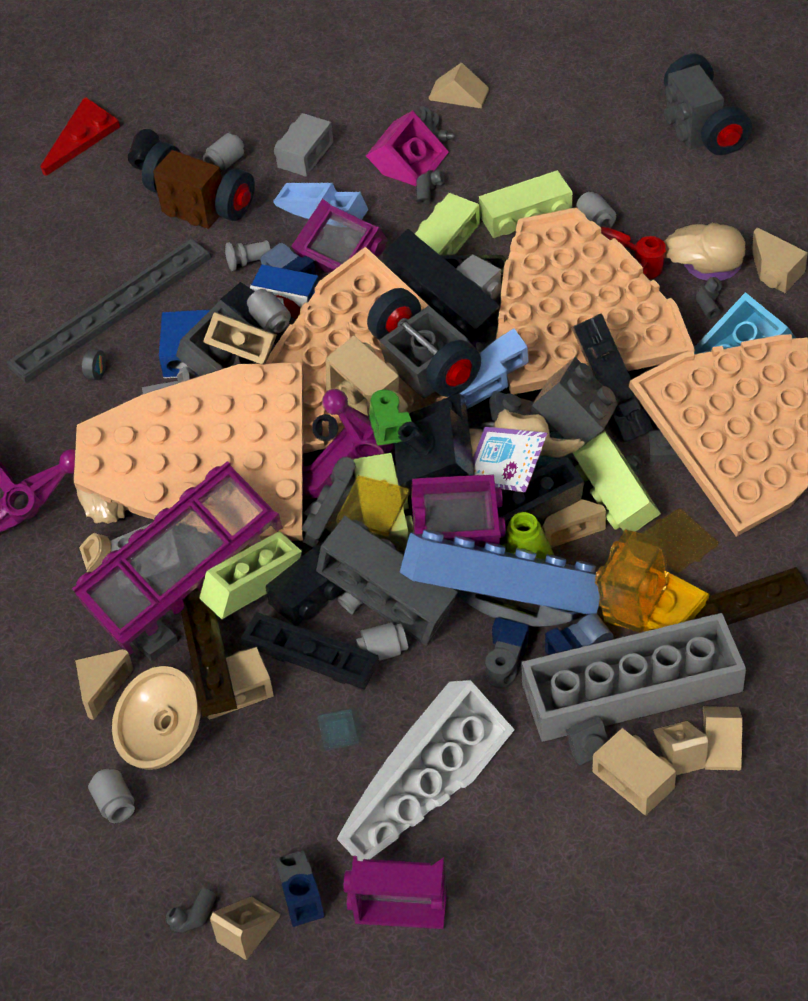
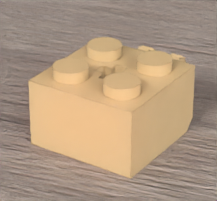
M354 335L326 357V391L340 389L345 392L348 398V405L369 416L372 394L378 390L387 389L393 391L399 397V413L408 410L407 402L398 394L399 374L392 364L384 363L367 342L362 343Z

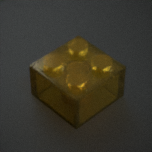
M625 529L619 541L613 543L609 559L605 566H601L598 569L595 577V585L598 586L600 596L599 605L602 607L605 622L640 633L643 632L670 582L662 539Z

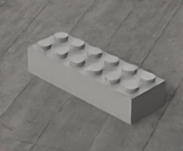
M722 613L523 661L522 686L541 741L543 742L567 736L566 729L596 716L603 721L604 726L743 692L746 668Z

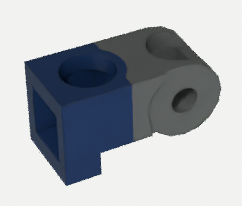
M496 617L492 627L493 644L496 645L495 649L487 655L485 660L486 677L491 685L504 688L511 685L516 679L529 643V625Z
M304 850L275 858L292 927L324 918L321 898Z

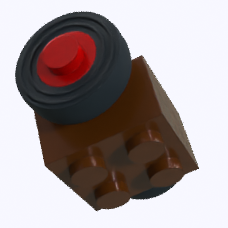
M159 142L150 149L142 168L143 185L148 190L158 193L161 211L169 217L180 218L193 226L199 225L209 229L220 216L231 221H237L246 214L253 200L255 181L252 174L242 169L234 168L227 172L222 179L219 166L185 155L180 152L179 148L167 142Z

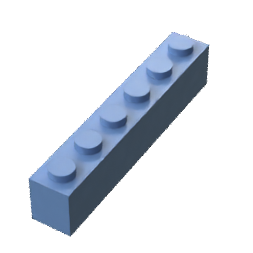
M423 530L422 535L411 532L409 534L400 573L412 581L588 615L597 614L606 576L596 572V566L591 563L576 561L575 566L566 564V559L554 555H546L544 560L535 558L536 553L519 548L516 549L515 553L505 552L506 547L486 542L485 547L475 546V541L472 539L455 536L454 541L443 539V534L431 530Z

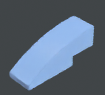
M286 183L273 201L275 206L308 219L322 199L361 220L368 211L361 192H336L333 183ZM329 219L326 223L336 227L348 228L332 219Z
M515 328L496 339L481 351L480 370L474 381L460 393L466 399L467 409L489 398L494 391L500 392L507 388V374L529 363L528 347Z

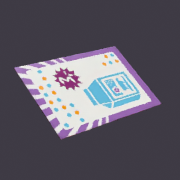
M485 427L473 457L475 475L494 474L495 487H501L504 490L526 492L548 433Z

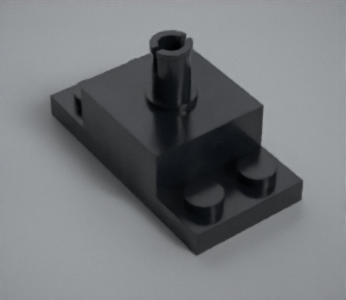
M460 393L409 413L412 422H406L399 428L398 434L400 436L398 437L402 442L394 443L398 485L411 495L412 479L475 475L466 399ZM478 499L428 501L430 526L451 519L453 512Z

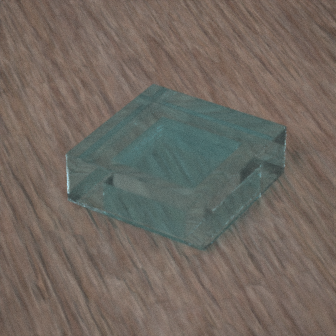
M351 709L317 716L324 751L358 744Z

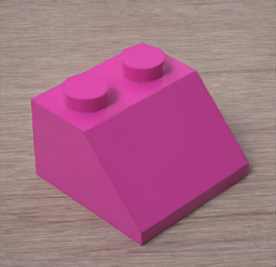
M412 110L393 121L367 153L366 157L382 175L416 186L417 178L429 170L435 171L449 151Z

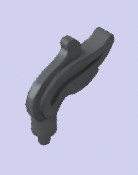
M420 107V119L440 142H447L448 139L455 138L454 133H448L447 130H437L440 124L437 113H434L432 118L431 111L428 108Z

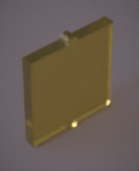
M358 475L336 521L339 523L346 516L352 521L355 519L365 524L369 532L388 537L410 493L409 489L389 484L385 479L378 481Z
M680 508L663 519H657L655 525L639 535V539L677 574L695 561L700 562L702 556L718 546V542Z

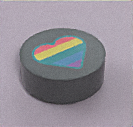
M89 349L82 361L83 375L86 379L100 380L106 369L105 353L102 350Z

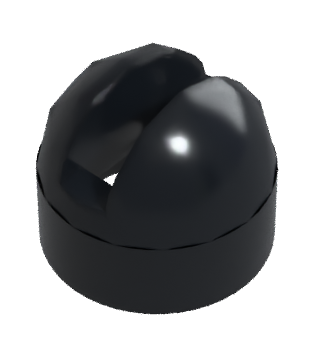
M327 414L318 416L312 424L313 434L320 441L334 439L338 433L336 419ZM322 421H328L329 436L327 437L322 436Z

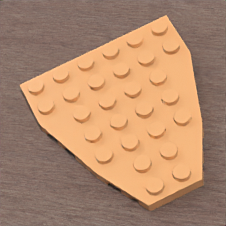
M577 208L518 219L516 235L512 239L509 258L506 260L503 270L501 305L498 317L499 324L496 339L515 328L528 347L529 363L507 374L508 387L513 395L543 389L548 379L574 357L581 363L588 365L571 327L601 313L627 371L661 365L684 352L694 351L695 353L694 346L675 301L672 298H665L659 291L660 285L655 280L650 281L643 274V267L615 238L612 240L606 238L601 233V227L595 222L589 221L585 214Z
M366 247L319 281L315 287V293L309 302H305L301 307L300 315L293 325L290 324L266 361V363L302 362L303 454L325 449L334 440L320 441L314 436L312 424L318 416L327 414L334 417L338 423L337 435L345 428L338 415H331L322 406V398L327 392L326 357L355 335L362 343L367 342L375 350L376 355L385 363L379 340L368 329L367 318L375 301L391 289L404 288L410 291L419 300L421 311L429 306ZM399 377L398 394L407 402L408 410L406 412L408 413L448 398L435 391L423 399ZM322 421V436L327 437L329 436L328 421Z
M791 334L777 335L741 342L740 346L723 349V346L712 347L711 352L694 354V351L684 352L630 380L629 388L736 537L790 508L808 488V338H792Z
M302 362L264 363V365L237 364L143 394L77 424L74 469L75 487L88 494H97L102 500L109 503L113 501L128 507L132 513L154 520L161 510L165 508L170 509L176 504L180 496L188 488L196 487L204 481L211 469L216 466L221 467L228 461L253 490L280 515L282 528L279 531L290 541H303ZM230 481L202 503L232 536L260 514ZM194 511L176 525L184 524L195 527L198 532L204 534L213 532ZM270 526L260 534L261 541L277 531Z

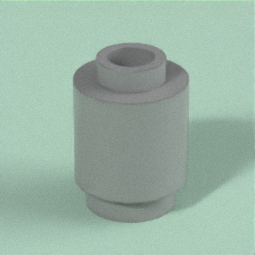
M226 133L206 149L203 161L219 166L220 170L225 171L244 155V144L237 135Z
M586 192L578 199L577 209L584 213L589 221H593L602 227L611 228L616 220V212L600 194Z
M259 289L248 298L247 306L249 307V313L264 330L271 333H281L288 327L291 313L272 292L266 289Z
M390 622L361 630V638L356 639L357 648L378 655L379 661L399 656L401 651L408 650L406 635L401 623L393 625Z
M103 769L93 776L88 789L101 815L111 823H120L128 819L135 811V800L120 771Z

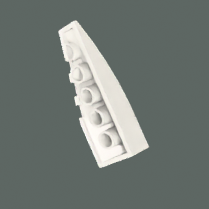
M471 680L449 682L382 765L353 809L337 840L352 856H357L358 861L373 858L397 840L399 834L410 826L414 827L422 821L424 815L436 806H442L460 788H465L471 784L512 734L514 728Z

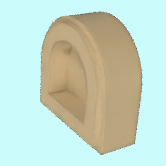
M93 533L79 547L87 572H93L102 564L103 559L110 553L111 543L107 536Z

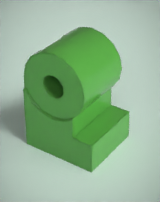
M387 389L374 392L370 399L369 420L377 446L402 442L398 437L400 436L398 430L404 423L412 422L408 412L399 413V397L397 394Z

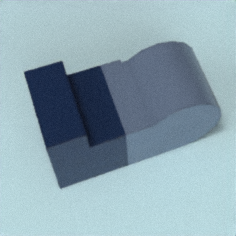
M279 243L261 256V263L263 265L316 275L314 260L306 255L303 258L299 257L283 243Z
M589 614L583 617L577 624H572L561 631L556 627L545 633V652L547 655H552L613 640L614 636L597 614Z

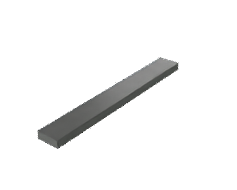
M191 238L7 361L8 368L23 382L28 383L210 260V252Z

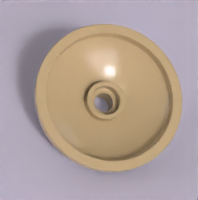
M159 666L139 674L125 688L115 707L112 720V735L119 755L127 763L145 770L159 769L174 762L189 747L197 732L201 716L197 688L193 680L176 668Z

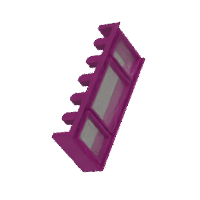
M227 461L221 467L216 466L207 473L205 480L198 486L188 488L180 496L179 501L170 509L165 508L155 516L154 522L148 527L134 532L126 545L118 551L110 552L103 559L102 564L93 572L90 571L83 574L77 580L76 586L72 590L80 603L123 650L129 652L130 656L134 652L130 645L133 640L143 632L148 636L153 635L159 628L156 621L169 610L174 614L182 611L185 606L182 599L194 589L201 593L207 570L235 556L246 546L251 547L260 542V534L270 526L278 532L282 528L280 515L253 490Z

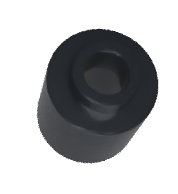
M143 129L134 136L128 154V161L136 169L142 170L148 152L155 144L160 142L156 132L150 129Z

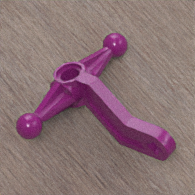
M340 389L327 391L322 398V406L331 415H338L345 428L311 465L303 467V500L318 498L325 484L332 486L330 476L339 458L347 456L353 460L391 453L393 463L396 465L394 443L377 446L369 416L349 406L345 392Z
M76 449L64 451L59 458L58 465L24 479L19 484L15 482L9 471L0 461V488L4 492L3 497L0 498V533L19 525L24 520L34 517L67 473L74 474ZM20 495H27L29 499L28 505L23 509L17 510L14 504L16 498Z

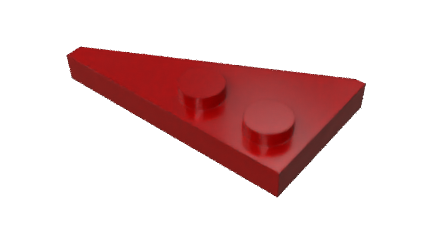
M85 97L40 165L45 176L49 175L119 129V120Z

